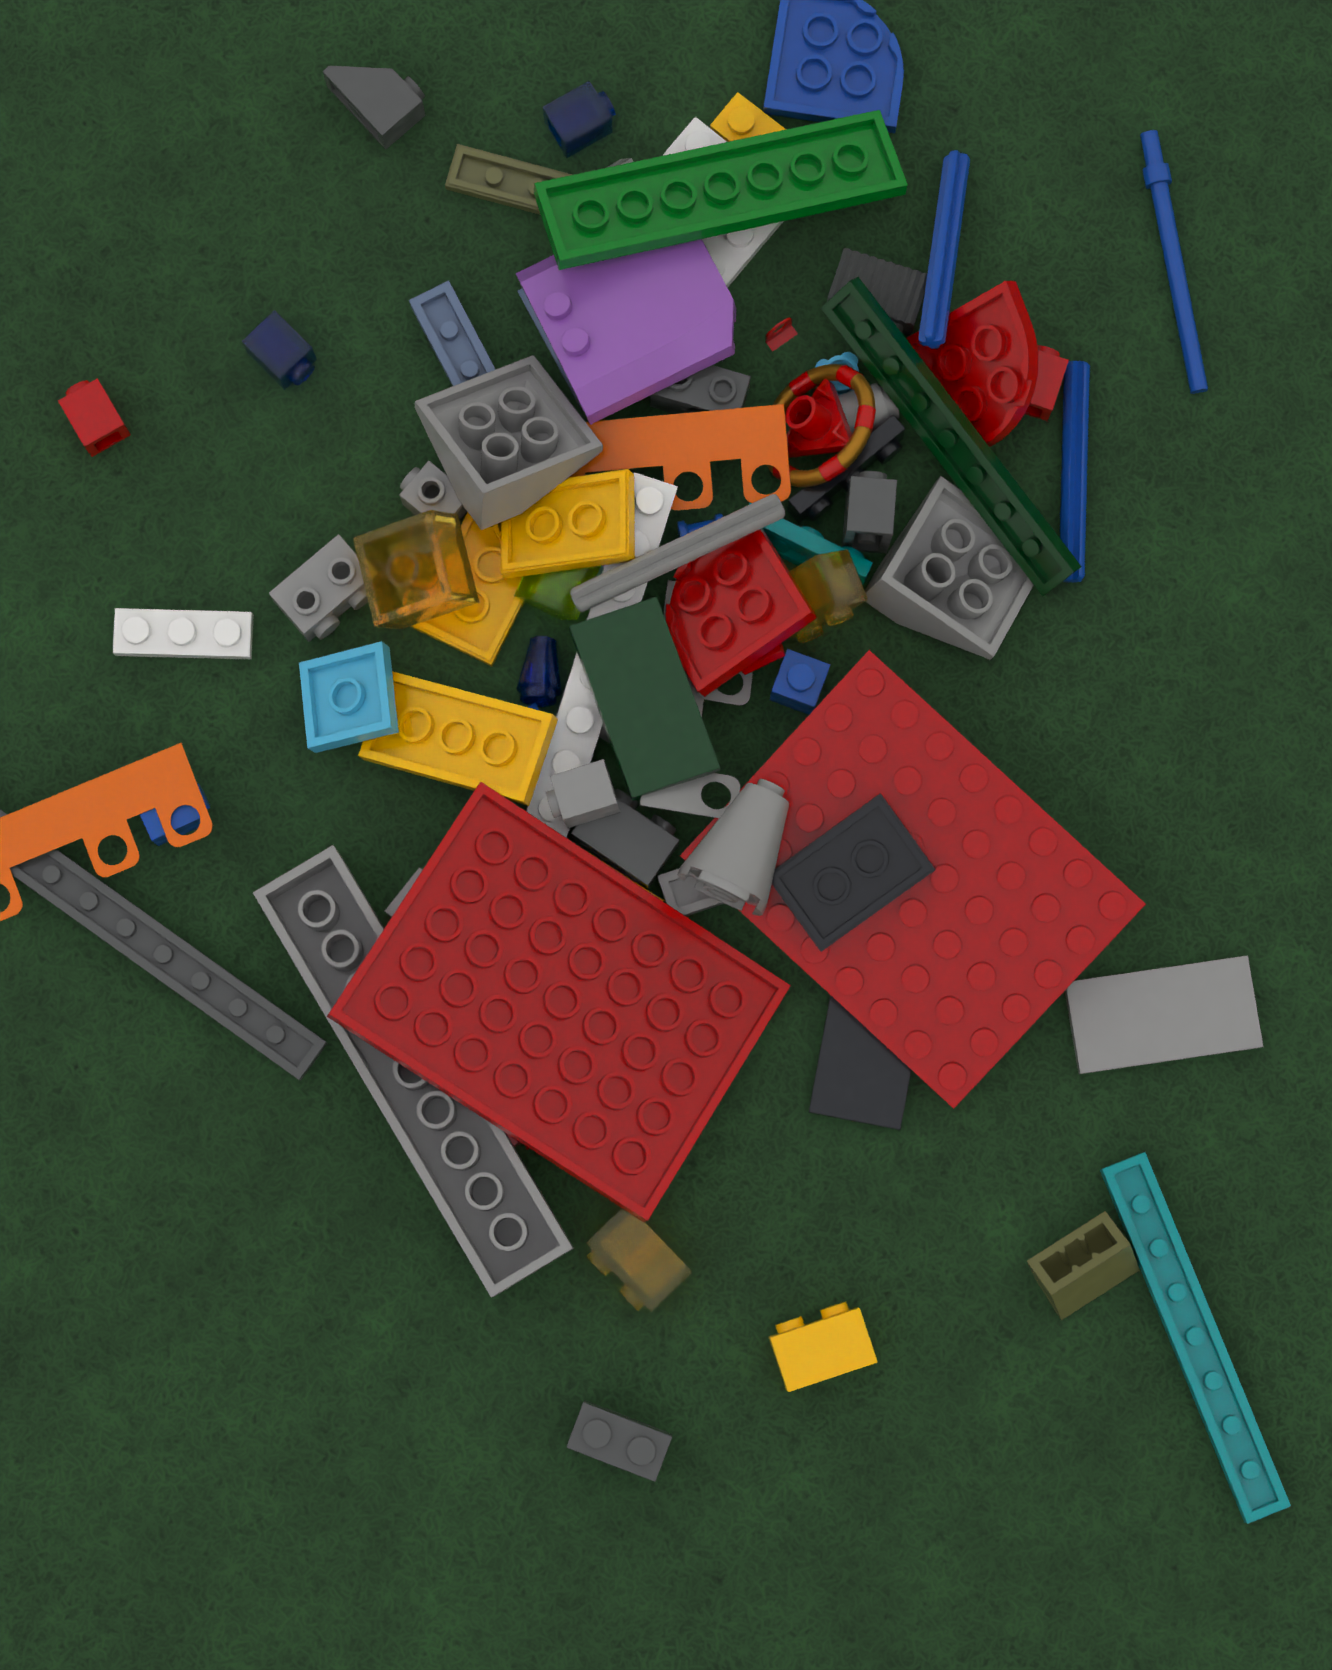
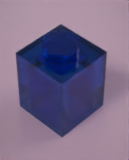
M590 81L543 106L544 122L566 158L613 133L612 116L616 115L614 107L604 91L597 93Z
M275 310L242 340L247 353L284 390L292 383L296 386L300 385L314 371L315 366L313 363L317 358L313 348Z

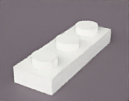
M115 608L113 654L115 656L252 659L254 615L252 612Z

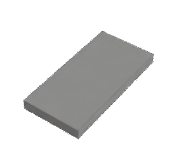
M1248 955L1073 981L1065 990L1078 1075L1263 1047Z

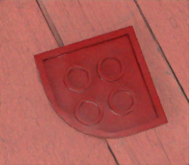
M1004 281L950 312L946 341L938 349H931L929 346L921 345L918 339L919 331L906 338L989 447L1005 438L1020 422L1031 402L1037 382L1039 353L1036 335L1016 281Z
M763 528L678 567L673 576L676 582L670 604H666L665 612L666 623L682 666L697 692L704 697L818 618Z

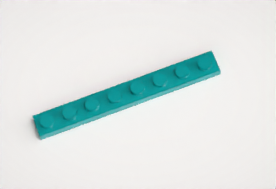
M1142 1152L1100 1169L1244 1523L1249 1524L1290 1507L1291 1504L1146 1153Z

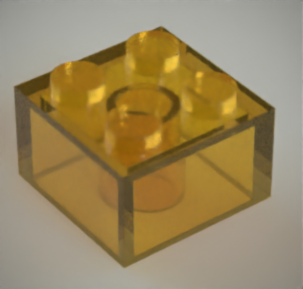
M428 510L353 538L374 627L404 629L479 603L458 514Z

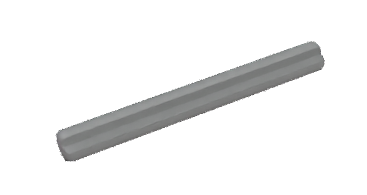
M771 494L573 587L570 590L571 598L580 612L589 610L784 518V507L776 494Z

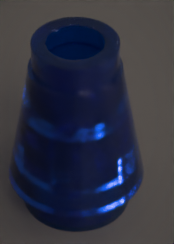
M547 636L530 638V644L516 687L517 691L520 692V701L526 705L536 703L537 707H550L556 704L557 696L562 693L557 640Z

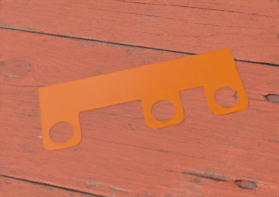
M784 404L603 420L591 425L589 422H586L603 444V451L570 476H584L588 472L663 466L664 482L674 485L678 475L683 472H693L703 482L701 495L693 501H683L675 494L671 509H700L708 507L713 500L710 462L741 459L743 493L748 502L754 503L771 495L757 492L752 485V474L756 468L762 465H771L779 471L781 484L772 494H776L780 501H784L791 493Z
M182 743L0 817V884L4 885L10 893V903L3 912H0V921L17 915L23 906L21 896L10 870L11 867L82 838L93 868L99 876L109 877L129 869L138 863L140 855L127 819L151 809H156L166 838L174 847H182L208 836L212 831V821ZM183 805L194 807L200 815L198 829L189 835L178 834L171 825L172 813L176 808ZM110 835L121 837L127 845V855L117 865L105 864L98 855L100 842Z

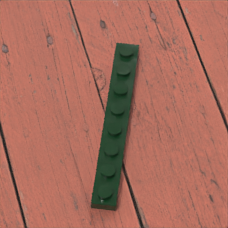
M856 277L850 280L821 309L1042 596L1046 595L1082 566L861 279Z

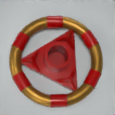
M828 364L805 371L792 380L773 403V405L784 404L786 423L790 427L786 434L788 458L839 452L818 468L811 470H798L789 464L790 484L795 487H811L829 482L847 470L867 444L873 430L876 414L875 397L866 378L853 368L840 364ZM830 381H838L854 390L857 396L859 407L853 434L851 433L836 388ZM818 384H820L816 388L815 392L811 397L808 395H804L805 393L816 387ZM767 465L773 476L781 480L779 471L775 467Z

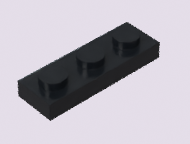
M894 415L891 416L871 433L864 449L847 470L829 482L804 487L788 500L787 511L798 524L808 516L812 521L817 520L833 505L830 498L843 488L847 492L851 476L859 477L860 472L865 471L877 460L882 465L887 463L902 449L903 446L899 442L903 439L905 431L903 425Z

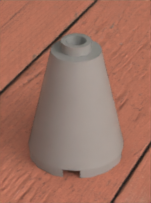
M759 779L757 785L747 783L681 865L677 874L679 878L685 881L687 875L690 874L697 879L693 888L738 910H742L745 902L755 905L756 907L752 914L757 916L763 915L768 903L789 808V802L783 798L785 790L764 779Z

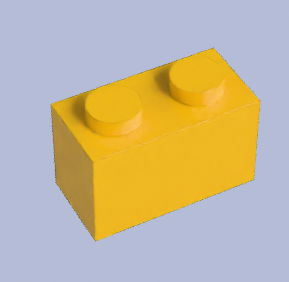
M845 1301L821 1309L822 1319L804 1324L803 1318L800 1316L775 1325L778 1334L769 1336V1340L787 1392L878 1363L859 1307L849 1310Z

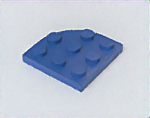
M780 0L763 112L775 116L824 122L880 110L888 132L895 133L904 70L901 50L894 33H891L885 23L876 15L877 11L863 0Z

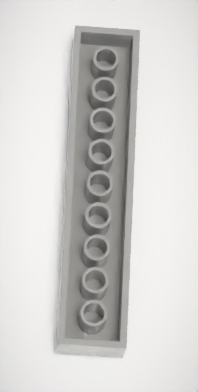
M334 845L330 846L254 891L255 898L490 1297L497 1296L573 1250L572 1243L504 1131L327 1017L384 929Z

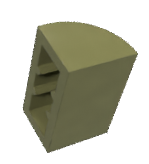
M1106 1211L1027 1260L1034 1278L1061 1320L1140 1271L1131 1244Z

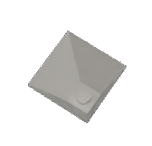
M534 355L415 401V410L459 501L481 530L522 514L603 451V444Z
M940 476L880 563L860 599L899 625L990 660L995 656L1030 593L1033 583L963 492Z

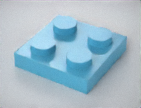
M381 641L299 662L306 740L309 750L318 753L399 733L390 647Z

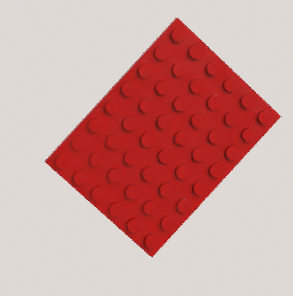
M870 650L867 651L747 782L757 785L759 779L770 781L785 790L783 798L789 802L775 869L880 793L935 867V871L822 952L773 885H771L767 907L763 915H753L752 913L756 906L746 902L742 910L739 911L953 1109L1146 905ZM714 818L680 855L684 860L689 857L719 818Z
M480 782L327 1017L642 1222H646L657 1207L791 985Z

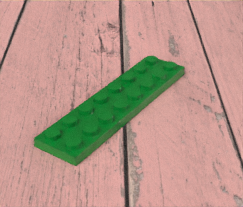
M880 110L537 182L534 183V196L558 269L562 270L905 195L908 184Z

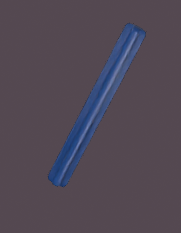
M958 150L950 151L949 155L945 156L943 160L918 339L920 344L929 346L931 349H938L946 341L969 174L970 158L967 154L960 153Z
M1069 361L1064 374L1060 539L1082 566L1063 581L1068 583L1081 582L1085 576L1090 365L1085 361Z

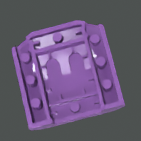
M702 239L562 270L558 269L555 257L552 255L516 273L590 425L735 354L733 337L734 322H736V305Z

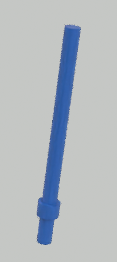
M1150 130L1140 134L1146 167L1142 170L1146 189H1151L1190 393L1208 391V385L1168 186L1172 183L1169 164L1163 161L1158 131Z

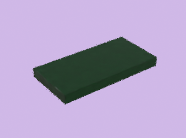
M657 597L569 626V632L631 801L640 799L642 795L701 778L720 770L719 762Z

